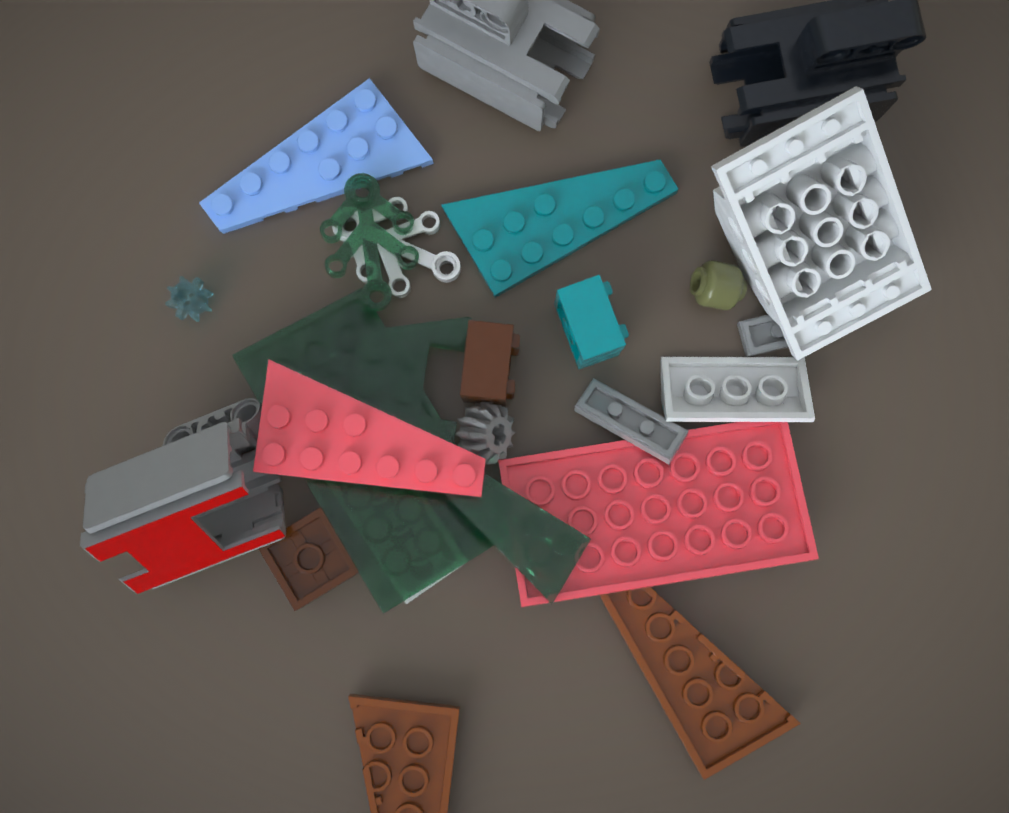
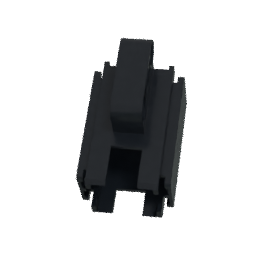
M830 0L731 19L727 28L723 30L722 39L719 43L720 53L727 54L712 56L709 62L714 84L719 85L744 80V86L736 89L740 105L738 114L721 117L725 138H739L741 147L748 146L855 86L864 90L874 122L878 121L898 100L897 92L887 93V89L900 87L906 81V75L899 74L896 61L897 55L902 50L917 46L926 39L918 0Z

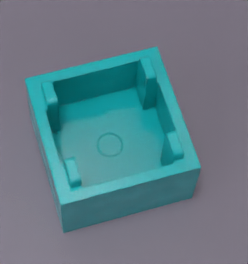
M600 274L558 289L556 292L554 306L578 370L619 356L626 346L624 339L629 336L626 325L618 324L608 296H611L613 293L611 285L608 281L602 282Z

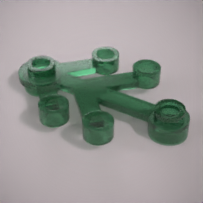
M358 173L351 176L345 183L344 194L346 200L330 219L323 221L320 226L322 239L327 243H336L342 237V226L358 210L359 225L338 251L327 257L325 260V270L332 278L344 276L347 271V263L362 245L368 281L362 291L363 302L369 309L381 311L389 306L392 291L390 286L382 281L377 243L397 258L398 265L405 270H411L417 266L419 253L414 247L404 245L376 224L372 208L392 221V228L399 235H407L412 231L414 219L409 212L400 211L380 196L379 183L373 176ZM359 188H366L369 194L366 197H359L356 195V191ZM400 218H405L410 224L406 228H400L396 221ZM328 226H334L338 229V232L335 236H328L324 233L325 229ZM409 252L414 255L415 259L411 263H405L401 256ZM339 261L343 264V267L340 271L335 272L329 268L330 263ZM373 292H381L384 295V299L379 303L373 302L370 299V295Z

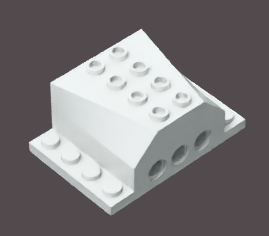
M855 86L711 166L719 184V187L713 190L715 213L735 259L766 313L780 326L790 352L797 361L932 290L862 88Z

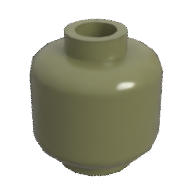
M714 260L706 261L701 267H697L690 281V292L694 295L699 305L720 310H730L738 301L745 297L747 291V282L743 279V273L737 265Z

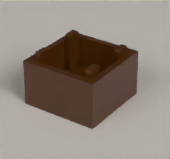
M468 320L460 396L464 403L475 404L484 401L506 407L507 399H514L515 381L509 379L511 356H518L520 347V335L514 334V325Z
M321 506L288 526L284 539L259 548L261 555L294 611L305 607L366 569L329 506Z

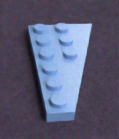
M369 78L200 201L199 204L219 231L225 234L264 221L266 217L284 211L288 213L297 210L299 206L314 201L318 203L369 186L371 182L389 176L393 178L404 174V171L419 166L423 168L434 163L430 155Z

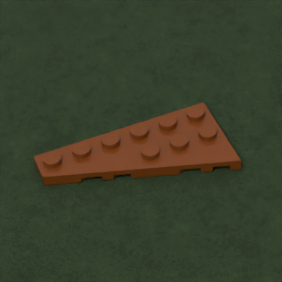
M651 587L599 595L704 780L801 724Z
M350 694L348 696L349 703L353 711L356 727L355 734L357 744L360 747L363 763L362 770L371 813H448L460 706Z

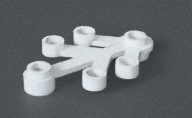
M393 197L389 199L387 204L365 212H361L353 207L339 210L333 217L332 229L339 240L350 244L357 263L356 274L363 283L371 284L379 276L376 264L369 260L363 239L377 245L390 280L388 284L389 290L397 298L406 297L411 291V285L408 278L402 274L395 254L431 269L434 276L441 282H452L460 275V261L454 253L444 251L435 255L403 241L420 233L433 235L438 232L440 220L435 212L425 211L417 219L380 231L371 227V225L387 218L396 221L406 218L408 206L403 198ZM401 204L404 208L401 213L394 214L391 212L392 206ZM433 218L436 220V224L432 228H426L423 226L425 219ZM347 222H356V228L353 231H346L344 227ZM443 264H451L454 267L453 271L450 274L441 273L440 268ZM372 267L374 269L372 276L366 278L361 275L363 268ZM397 281H404L406 283V288L402 292H396L393 289Z

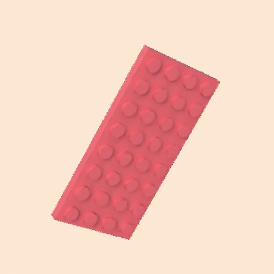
M734 422L690 429L686 439L669 465L626 440L498 460L521 608L819 559L788 422Z

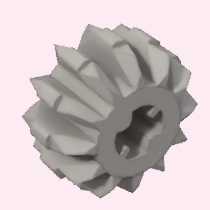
M484 401L475 403L471 407H465V417L458 418L461 427L455 433L461 439L458 446L485 458V464L487 465L496 464L499 459H506L507 448L513 447L511 437L516 433L511 429L514 418L508 416L507 408Z

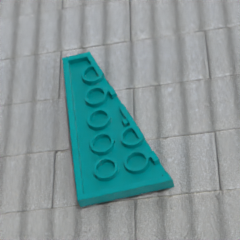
M660 159L451 202L441 206L493 296L496 298L675 195L679 189Z

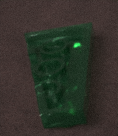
M485 473L482 497L444 493L552 605L591 538Z

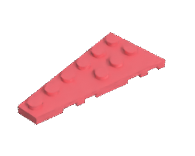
M268 359L253 472L482 497L485 458Z

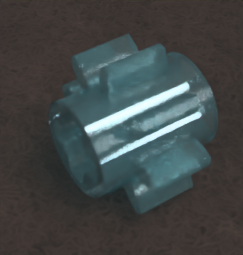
M180 276V283L174 287H167L171 292V300H168L165 304L173 309L178 308L175 317L182 321L189 314L193 320L198 322L200 321L199 314L205 310L212 311L211 307L208 306V298L214 294L209 289L201 290L204 281L196 277L191 284L186 278ZM193 293L195 296L190 298L189 294ZM190 298V304H185L184 302L188 301Z

